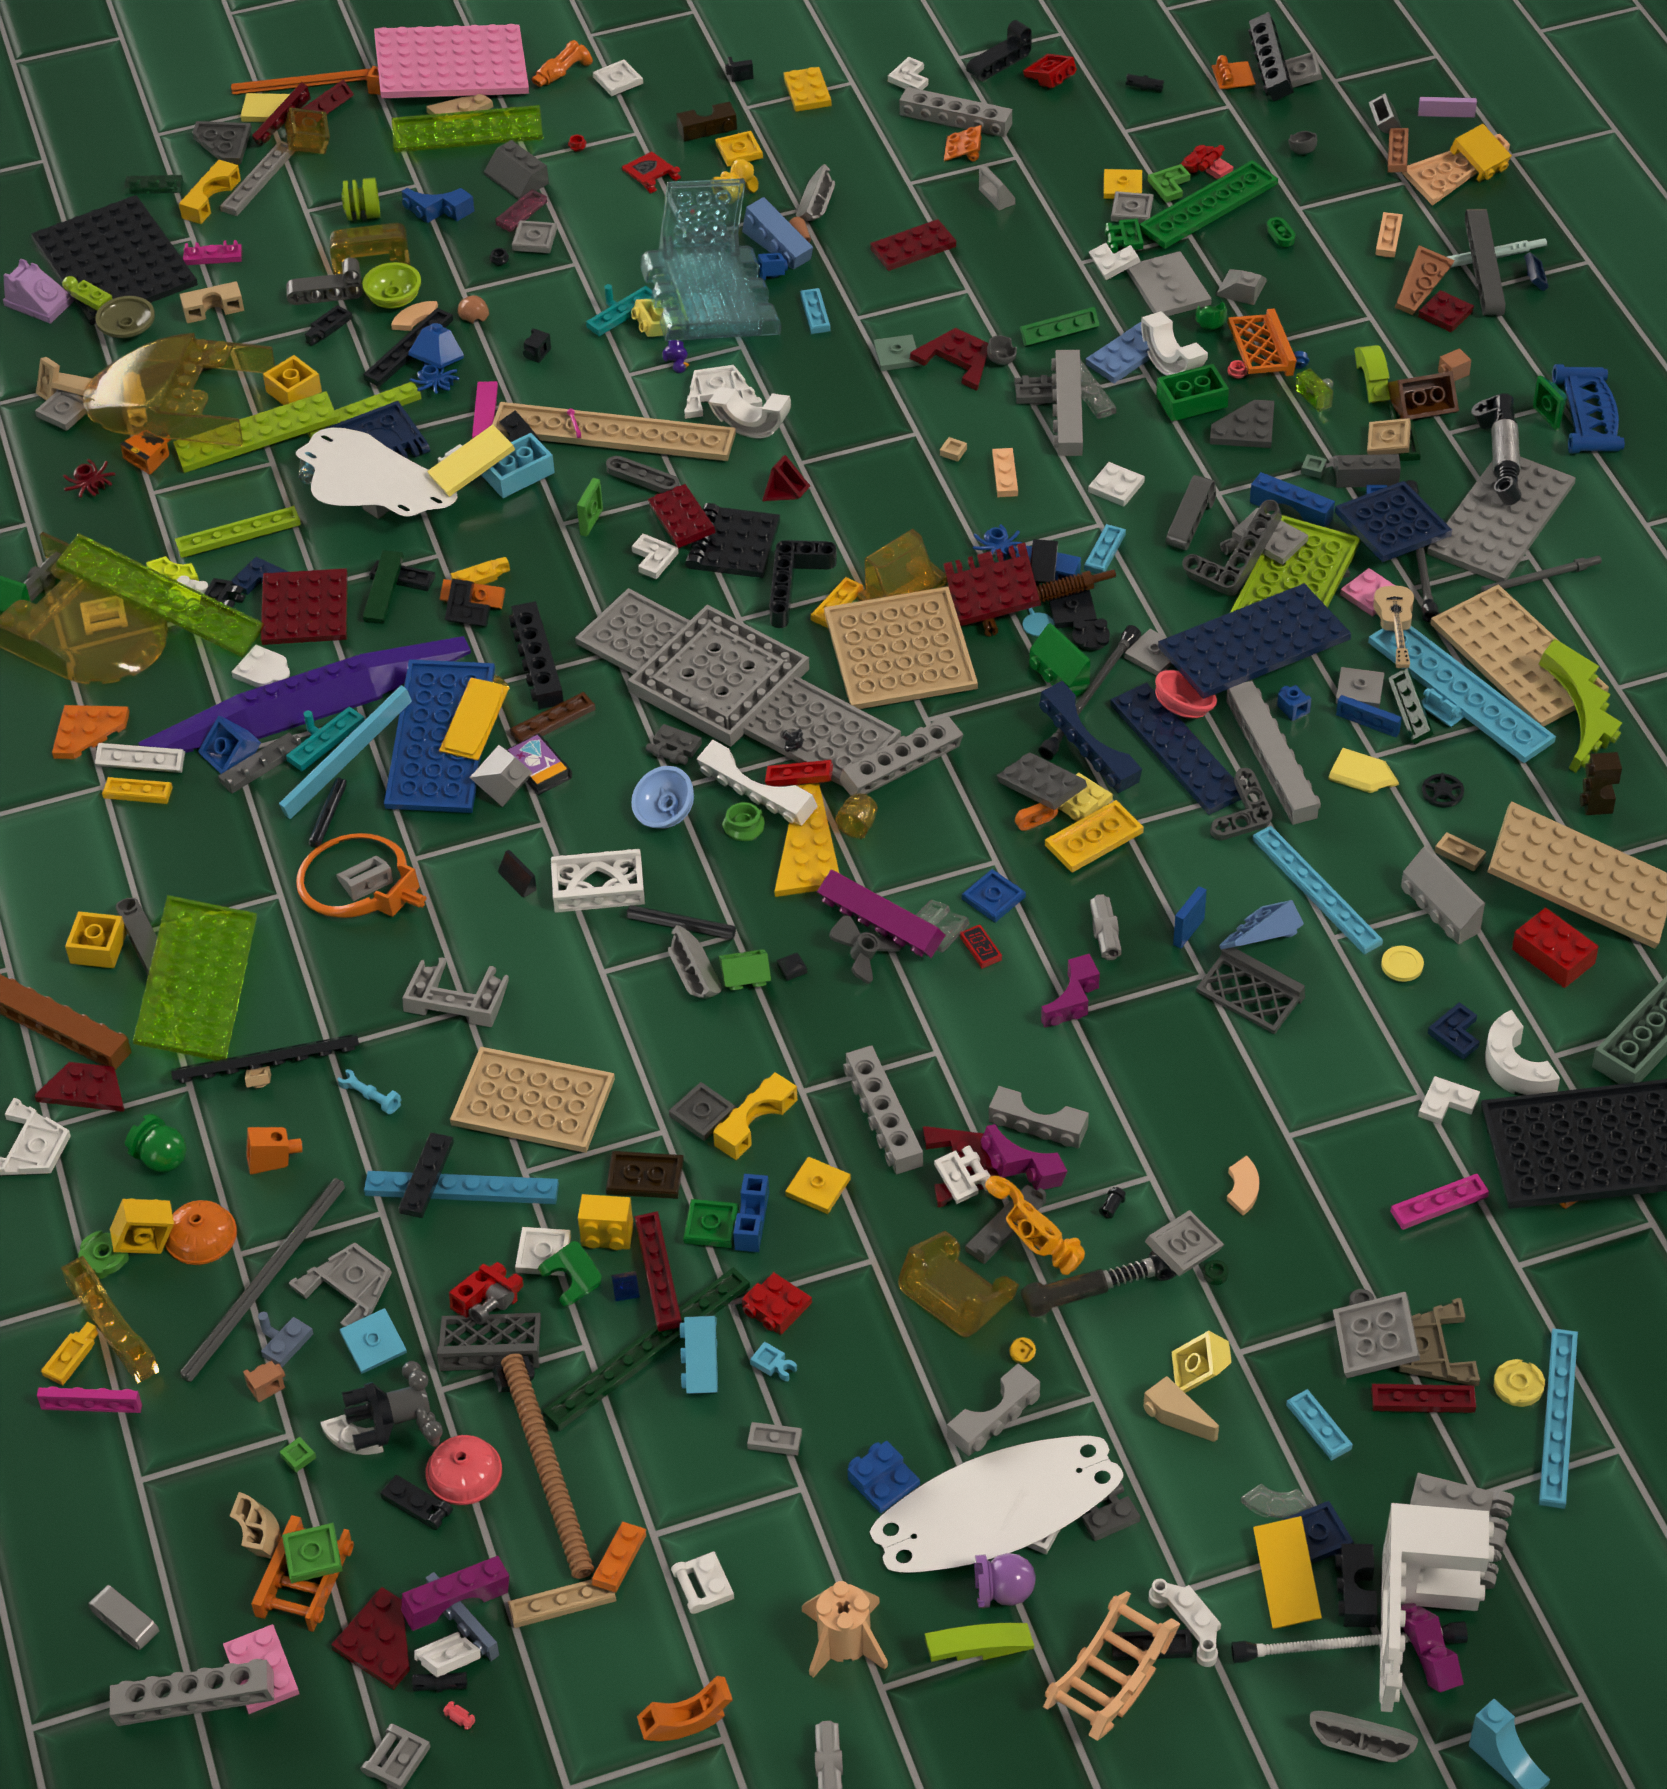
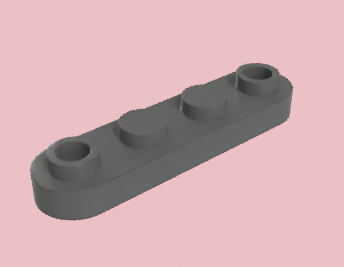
M613 456L606 461L607 472L610 475L651 490L664 493L676 486H680L679 479L676 476L630 459Z

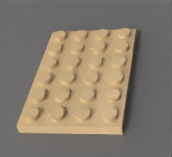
M480 1047L450 1118V1123L452 1126L587 1153L615 1076L614 1073Z

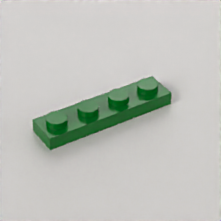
M1091 307L1021 326L1020 331L1024 346L1100 325L1096 309Z

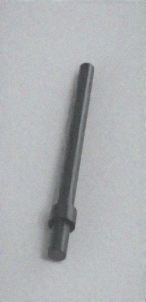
M1599 555L1587 559L1582 557L1575 559L1572 563L1482 586L1481 591L1484 592L1498 584L1503 589L1574 570L1577 572L1583 571L1589 566L1601 564L1602 560Z

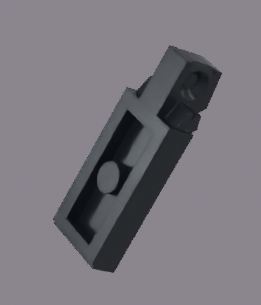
M336 305L311 323V328L305 333L306 343L313 346L320 339H325L353 318L352 313Z

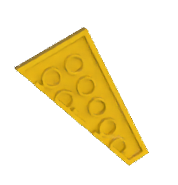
M819 783L798 785V787L813 795L818 807L802 826L795 822H789L774 891L775 897L818 891L831 869L839 873Z

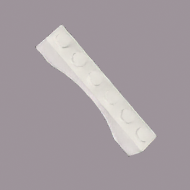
M714 740L709 743L697 758L701 767L700 771L707 777L713 776L720 784L733 787L738 794L749 796L754 803L765 805L770 812L781 814L790 823L795 822L802 826L818 807L813 795L796 785L773 787L749 779L736 767L729 748Z

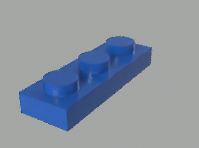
M1341 695L1338 699L1337 716L1393 737L1398 736L1402 717Z

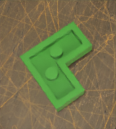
M1182 164L1148 175V182L1165 202L1183 197V190L1178 185L1190 181V173Z

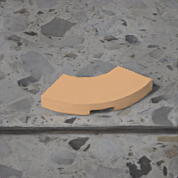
M437 301L421 302L405 308L392 321V330L411 331L416 324L423 321L438 308Z
M1245 1156L1229 1167L1228 1171L1233 1179L1234 1187L1227 1195V1202L1242 1216L1253 1207L1259 1191V1175L1255 1165L1248 1156Z

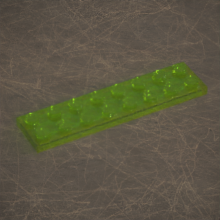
M540 105L392 118L394 152L506 143L510 140L517 142L543 139Z

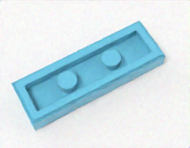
M820 289L800 291L811 334L831 331Z
M1106 524L1084 564V570L1096 574L1105 572L1126 535V529Z
M1308 1389L1287 1400V1407L1331 1461L1352 1449L1353 1444Z

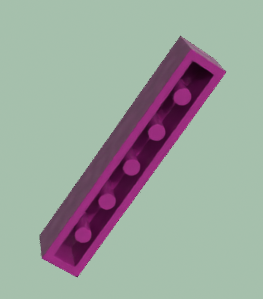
M832 869L817 891L823 897L821 901L829 907L838 906L840 908L839 911L844 915L856 916L860 924L865 927H869V925L874 926L878 934L884 937L887 935L894 937L893 941L902 947L905 945L912 947L911 951L920 957L926 955L932 958L946 936L933 924Z

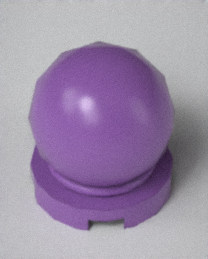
M1005 1553L996 1556L990 1562L985 1554L975 1555L976 1589L979 1588L978 1608H989L990 1601L993 1599L1001 1605L1013 1606L1024 1602L1031 1595L1035 1588L1036 1576L1034 1568L1027 1559L1017 1554Z

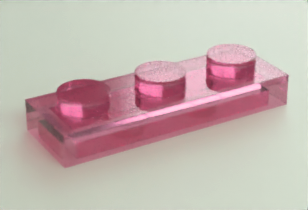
M532 189L495 219L496 225L509 232L513 231L518 226L520 220L525 221L547 203V196Z

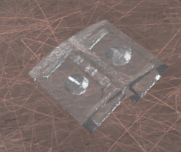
M930 900L916 914V916L938 927L946 935L937 948V951L942 953L957 939L960 932L970 925L968 917L952 913L947 904Z

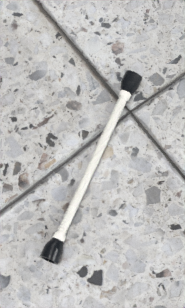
M1465 1621L1451 1622L1441 1627L1445 1642L1452 1644L1467 1643L1468 1633ZM1400 1633V1635H1405L1406 1643L1411 1642L1406 1633ZM1381 1635L1345 1637L1344 1639L1334 1638V1640L1332 1638L1324 1639V1641L1323 1639L1307 1642L1298 1641L1297 1643L1290 1642V1644L1287 1642V1644L1280 1643V1645L1279 1643L1263 1645V1643L1255 1644L1248 1641L1231 1642L1233 1663H1245L1257 1657L1273 1655V1653L1280 1654V1652L1283 1654L1287 1652L1296 1653L1297 1651L1306 1652L1307 1650L1317 1651V1649L1330 1650L1331 1648L1340 1649L1341 1647L1351 1648V1646L1380 1645Z

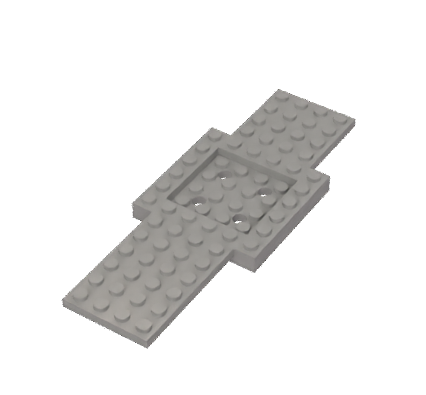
M628 588L575 637L577 645L632 673L633 675L628 679V689L635 696L730 747L743 734H746L798 763L831 760L833 764L831 780L841 786L843 785L839 780L844 766L859 761L866 754L877 752L884 745L889 746L895 743L901 737L900 730L801 679L809 670V657L709 605H706L697 615L688 620ZM754 667L753 669H750V670L744 669V668ZM684 675H693L691 677H684ZM697 690L703 692L708 697V705L704 709H696L690 706L691 698ZM718 693H727L726 695H718ZM801 729L803 732L802 737L804 738L803 746L797 751L790 750L786 752L784 749L785 739L781 737L782 733L785 730L792 733Z

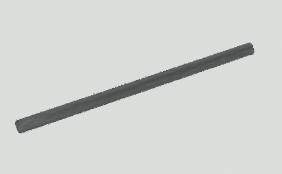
M337 1178L332 1180L180 1371L181 1377L184 1380L190 1382L195 1378L345 1188L342 1180Z

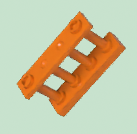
M291 1515L283 1534L304 1530L301 1517ZM347 1529L343 1530L340 1539L337 1540L342 1566L346 1556L351 1555L354 1546L350 1532ZM281 1537L251 1603L255 1617L265 1619L269 1610L273 1608L304 1616L308 1630L314 1632L317 1623H321L324 1617V1607L339 1572L323 1576L320 1584L308 1581L291 1583L289 1576H286L288 1566L283 1538ZM285 1586L312 1593L315 1596L310 1607L278 1599L276 1598V1593L279 1588Z

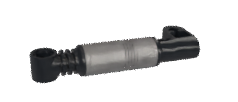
M1502 393L1476 403L1471 412L1482 429L1492 428L1493 471L1497 478L1494 489L1503 504L1509 506L1517 503L1522 496L1518 488V475L1520 473L1519 432L1517 422L1515 421L1514 399L1511 395Z

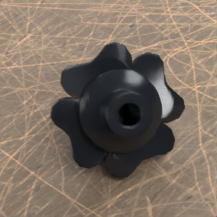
M801 729L792 733L785 730L782 733L781 737L785 739L784 749L786 752L790 750L797 751L803 746L804 738L802 737L803 732Z

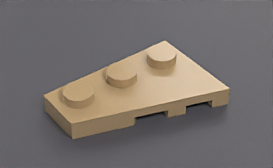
M477 94L426 106L427 113L449 130L492 108L493 101L486 95Z

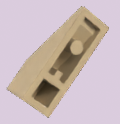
M1166 1376L1144 1393L1143 1406L1149 1416L1155 1417L1160 1423L1213 1442L1218 1439L1219 1425L1169 1377Z

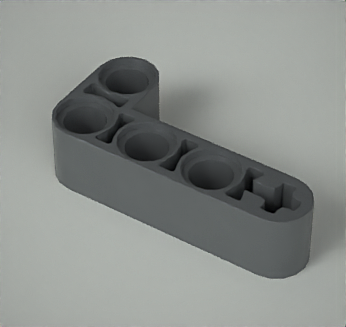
M355 258L343 260L342 274L298 278L288 281L286 284L288 302L293 305L359 298L363 293L358 260Z
M1198 475L1192 477L1168 531L1166 545L1183 550L1189 548L1205 509L1212 508L1215 502L1216 486L1214 480Z

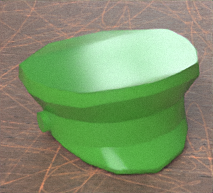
M747 802L732 805L727 810L726 817L722 823L725 833L736 841L754 840L763 832L765 825L761 809L759 810L755 805Z

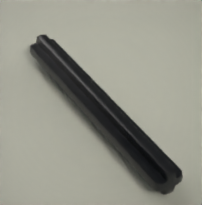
M629 905L627 909V917L630 919L674 928L678 925L689 931L733 939L736 934V927L733 925Z

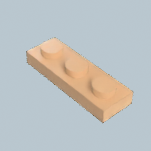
M1383 212L1376 255L1395 257L1403 214Z
M1013 448L992 449L997 497L1018 496Z

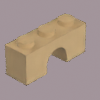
M237 281L180 294L187 323L205 320V312L212 307L222 308L225 315L244 311Z

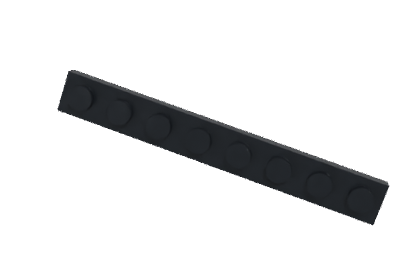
M358 1034L172 1068V1079L178 1080L179 1083L192 1081V1077L202 1075V1078H210L216 1076V1072L219 1071L231 1074L239 1072L240 1067L248 1066L249 1070L261 1068L263 1067L262 1063L272 1062V1065L286 1063L285 1059L295 1057V1061L308 1059V1054L318 1053V1056L332 1054V1050L340 1048L341 1052L355 1050L356 1045H359Z

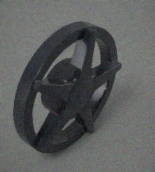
M1444 773L1435 774L1424 781L1422 795L1427 802L1434 806L1442 808L1452 807L1462 800L1464 786L1459 779L1452 775ZM1441 779L1437 784L1430 783L1433 780ZM1445 779L1450 780L1455 784H1449L1445 782ZM1426 787L1434 790L1433 798L1427 794ZM1459 788L1460 795L1458 798H1455L1452 790ZM1438 798H1439V799H1448V798H1449L1451 801H1450V802H1439V801H1436V800H1437Z

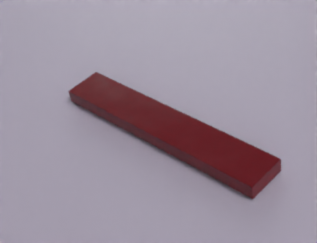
M658 1211L634 1216L658 1332L678 1328L682 1320Z

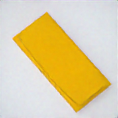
M470 678L439 752L479 761L509 687Z
M1302 1516L1253 1527L1272 1628L1277 1629L1322 1619Z

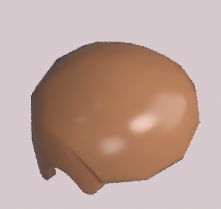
M472 295L460 301L457 313L462 320L474 323L476 319L486 320L489 315V308L481 297Z

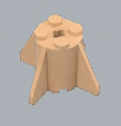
M838 1581L802 1605V1612L815 1620L818 1626L819 1642L809 1668L810 1676L814 1678L830 1659L837 1662H843V1659H852L854 1661L863 1655L884 1670L887 1668L888 1661L871 1631L870 1613L880 1603L878 1596L847 1584L844 1581Z

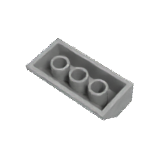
M1427 845L1424 846L1403 871L1401 887L1406 894H1409L1416 901L1421 909H1424L1430 915L1433 922L1438 923L1443 928L1448 937L1452 938L1457 944H1460L1480 933L1485 903Z

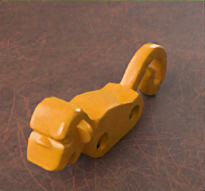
M990 1176L985 1182L987 1191L998 1199H1005L1008 1195L1011 1197L1014 1207L1006 1216V1221L1028 1248L1041 1256L1052 1255L1053 1267L1060 1268L1062 1275H1069L1075 1271L1085 1256V1251L1080 1245L1081 1241L1078 1238H1066L1063 1240L1062 1233L1057 1226L1036 1210L1031 1203L1024 1200L1022 1192L1012 1182L1000 1176Z

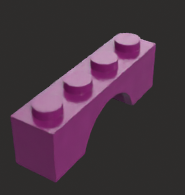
M495 1556L402 1593L401 1611L411 1630L414 1631L436 1622L447 1608L461 1600L480 1598L483 1602L508 1593L509 1574L499 1556Z

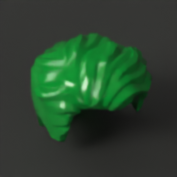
M1221 302L1220 305L1218 304L1213 307L1205 306L1202 310L1198 306L1195 320L1203 329L1215 330L1222 327L1227 320L1225 303Z

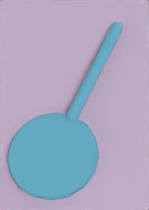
M1032 608L1028 609L1030 615L1023 620V629L1028 634L1038 637L1047 624L1051 623L1054 625L1053 619L1049 615L1035 613Z

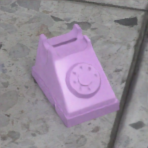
M20 259L18 267L10 275L4 274V306L32 317L35 316V318L51 324L74 302L71 294L45 274L37 264L31 263L29 265L26 260Z

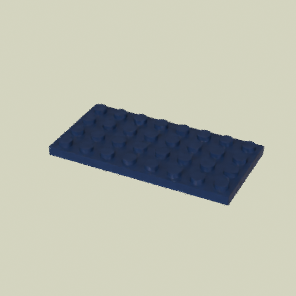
M1304 583L1158 641V648L1198 694L1205 699L1351 640V632Z

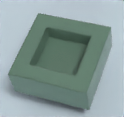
M1307 454L1301 467V474L1321 478L1327 465V459Z

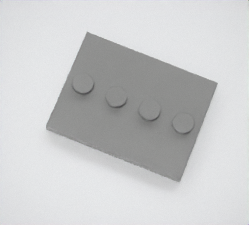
M1181 251L1141 261L1126 270L1153 314L1161 311L1166 316L1197 309L1198 306L1201 308L1211 305L1212 299Z

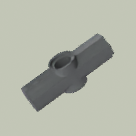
M55 552L40 567L34 566L30 569L24 584L27 586L31 602L43 590H50L54 586L55 577L68 565L67 559L62 554Z

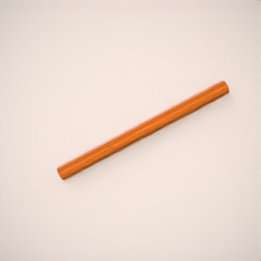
M370 69L231 84V91L233 95L296 88L301 82L309 87L336 84L343 79L345 82L367 80Z

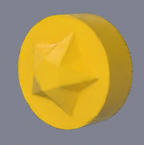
M1018 1338L1010 1346V1356L1017 1363H1028L1035 1356V1345L1028 1338Z

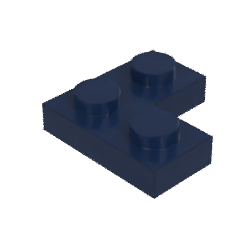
M255 557L231 581H233L234 586L243 587L242 593L248 595L257 585L263 583V573L288 571Z
M1460 1002L1428 1027V1034L1462 1060L1474 1052L1480 1041L1465 1031L1476 1022L1477 1015Z

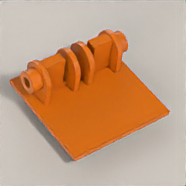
M1220 55L1216 65H1212L1219 89L1256 85L1248 61L1228 63L1227 57Z
M982 126L970 127L967 130L947 136L944 161L965 154L971 161H976L979 158L978 152L981 146Z

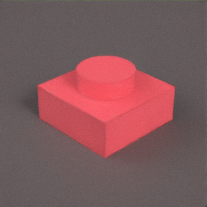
M1219 158L1213 162V165L1206 172L1214 178L1220 179L1232 172L1234 166Z

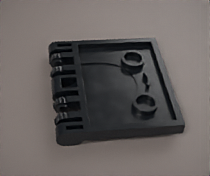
M713 503L704 504L703 511L713 524L716 533L694 541L691 544L692 550L690 549L687 556L686 567L694 570L763 578L780 523V515L722 508Z

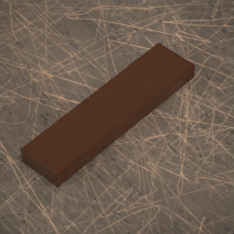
M582 692L510 728V734L518 743L538 733L544 736L594 711L595 704Z

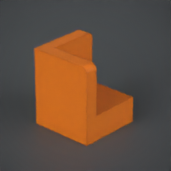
M372 66L367 75L368 93L381 95L378 67Z

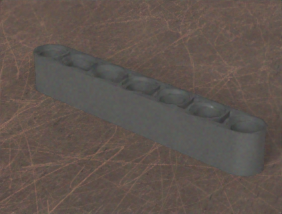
M1466 209L1465 226L1483 316L1504 315L1505 299L1487 209Z

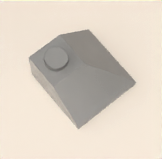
M1229 269L1217 291V296L1254 305L1267 278L1252 272Z
M498 745L470 776V779L503 807L532 775V771L511 753Z

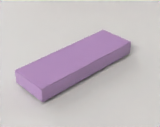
M1420 97L1418 116L1475 117L1477 99Z

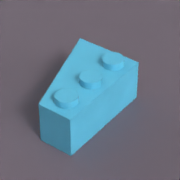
M715 1316L684 1317L685 1323H680V1338H685V1348H681V1363H686V1373H681L682 1389H686L687 1394L718 1393L717 1318Z

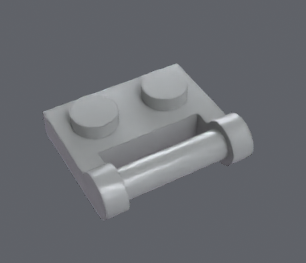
M390 1724L385 1731V1737L369 1761H365L360 1769L369 1777H375L397 1789H403L431 1746L429 1741L397 1725ZM400 1740L383 1767H379L378 1765L394 1741Z

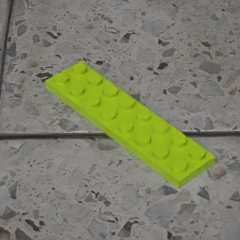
M325 391L173 442L183 471L186 473L338 423V419L328 393Z

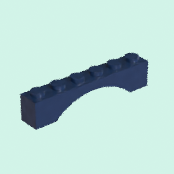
M1063 681L1041 692L1039 702L1041 710L1047 713L1053 720L1054 725L1064 732L1067 739L1079 749L1083 757L1090 761L1093 768L1106 779L1110 787H1113L1117 793H1120L1139 783L1142 768L1129 754L1107 747L1086 730L1077 714L1075 694Z

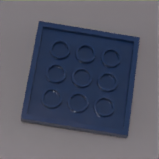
M1405 481L1335 506V513L1382 562L1451 537L1452 529Z

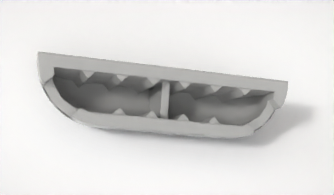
M825 164L816 171L808 182L796 212V217H800L805 221H813L825 213L835 187V181H832L828 173L830 169Z
M677 925L671 933L674 936L671 947H668V952L686 990L698 998H711L719 994L722 990L721 983L703 947L689 931Z
M1313 1711L1310 1714V1725L1315 1735L1323 1744L1332 1748L1387 1762H1397L1414 1752L1418 1743L1417 1737L1397 1728L1328 1711Z

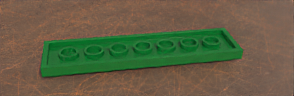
M1251 160L1140 223V230L1166 249L1278 185V178Z

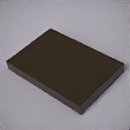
M612 1151L606 1194L678 1199L684 1156Z

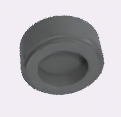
M1357 1289L1350 1295L1349 1306L1374 1300V1296L1368 1290Z

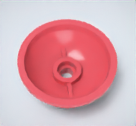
M1165 670L1160 672L1155 679V693L1158 701L1170 712L1179 716L1192 719L1203 717L1217 703L1216 695L1203 699L1179 671Z
M471 1435L454 1436L442 1442L434 1450L426 1466V1480L431 1492L440 1500L453 1505H470L485 1499L496 1489L502 1476V1462L498 1452L483 1439Z

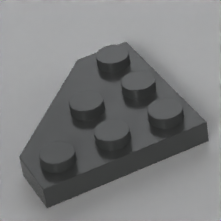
M196 121L193 138L218 160L241 164L252 127L251 123Z
M1253 400L1211 424L1210 444L1271 448L1275 401Z

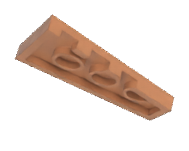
M1419 245L1395 308L1413 315L1447 273L1455 260Z

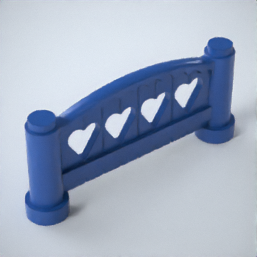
M1554 364L1552 381L1556 385H1563L1564 383L1575 433H1570L1568 437V451L1570 454H1578L1580 451H1620L1624 449V438L1617 436L1619 427L1617 405L1611 390L1605 382L1608 378V370L1603 367H1564L1563 364ZM1594 384L1597 392L1593 393L1582 387ZM1591 398H1598L1600 406H1594L1585 401ZM1599 411L1602 413L1601 417L1604 420H1598L1588 415ZM1603 425L1606 427L1604 431L1607 434H1602L1592 429Z

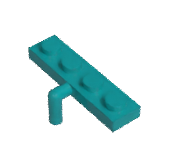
M607 284L604 286L606 304L609 308L586 321V326L596 335L601 336L632 317L631 311L636 300L656 299L658 294L644 286L621 301L616 302L613 299L612 285Z
M348 707L319 729L314 724L312 712L305 711L306 729L312 736L286 755L287 761L299 770H305L350 735L365 721L364 716Z

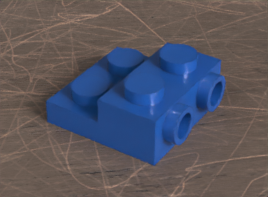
M885 1441L883 1444L879 1442L873 1444L865 1457L862 1459L859 1456L855 1457L849 1463V1468L847 1469L848 1480L880 1514L920 1485V1479L903 1463V1456L888 1441Z

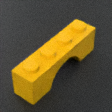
M218 160L180 201L179 209L182 219L202 224L211 214L208 198L218 192L232 191L241 181L238 165Z
M776 1072L769 1078L764 1079L760 1087L746 1097L743 1104L733 1109L729 1117L715 1127L713 1132L714 1146L737 1160L752 1145L751 1131L748 1128L750 1123L755 1118L764 1114L783 1115L798 1100L797 1086Z

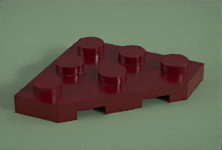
M381 1587L331 1646L333 1651L394 1690L410 1671L404 1615L401 1611L402 1599Z

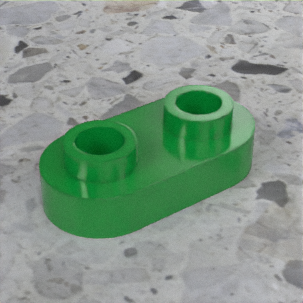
M1273 217L1268 220L1267 231L1279 246L1289 247L1295 243V232L1283 218Z

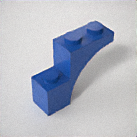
M409 188L402 190L403 206L426 223L444 213L459 221L475 211L473 196L462 188L438 195L422 194Z

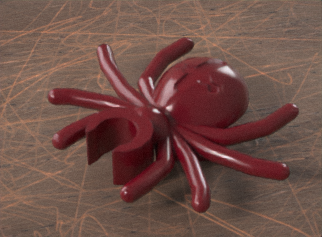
M87 459L89 464H81L75 469L73 475L76 480L69 478L65 474L63 475L67 481L77 484L65 487L64 491L82 487L79 492V498H82V494L87 487L89 493L96 496V494H99L97 487H102L105 490L104 482L109 486L112 485L104 477L115 476L116 474L115 472L101 474L108 464L107 461L104 462V465L98 471L95 463Z

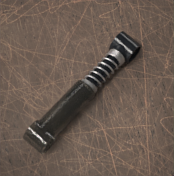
M1151 1251L1148 1258L1142 1259L1140 1263L1135 1261L1134 1265L1129 1263L1128 1266L1122 1265L1121 1268L1117 1266L1115 1270L1110 1268L1109 1272L1098 1269L1045 1285L1039 1282L1026 1285L1020 1294L1031 1317H1040L1048 1313L1051 1308L1106 1293L1109 1288H1113V1285L1116 1284L1120 1286V1283L1126 1284L1127 1281L1132 1283L1134 1279L1137 1281L1141 1277L1145 1279V1276L1147 1278L1154 1276L1161 1281L1172 1279L1177 1274L1155 1252Z

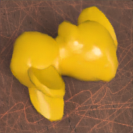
M745 159L735 160L731 166L730 173L724 171L720 177L711 179L713 192L726 203H732L739 197L743 184L751 193H755L758 190L759 183L754 176V167Z

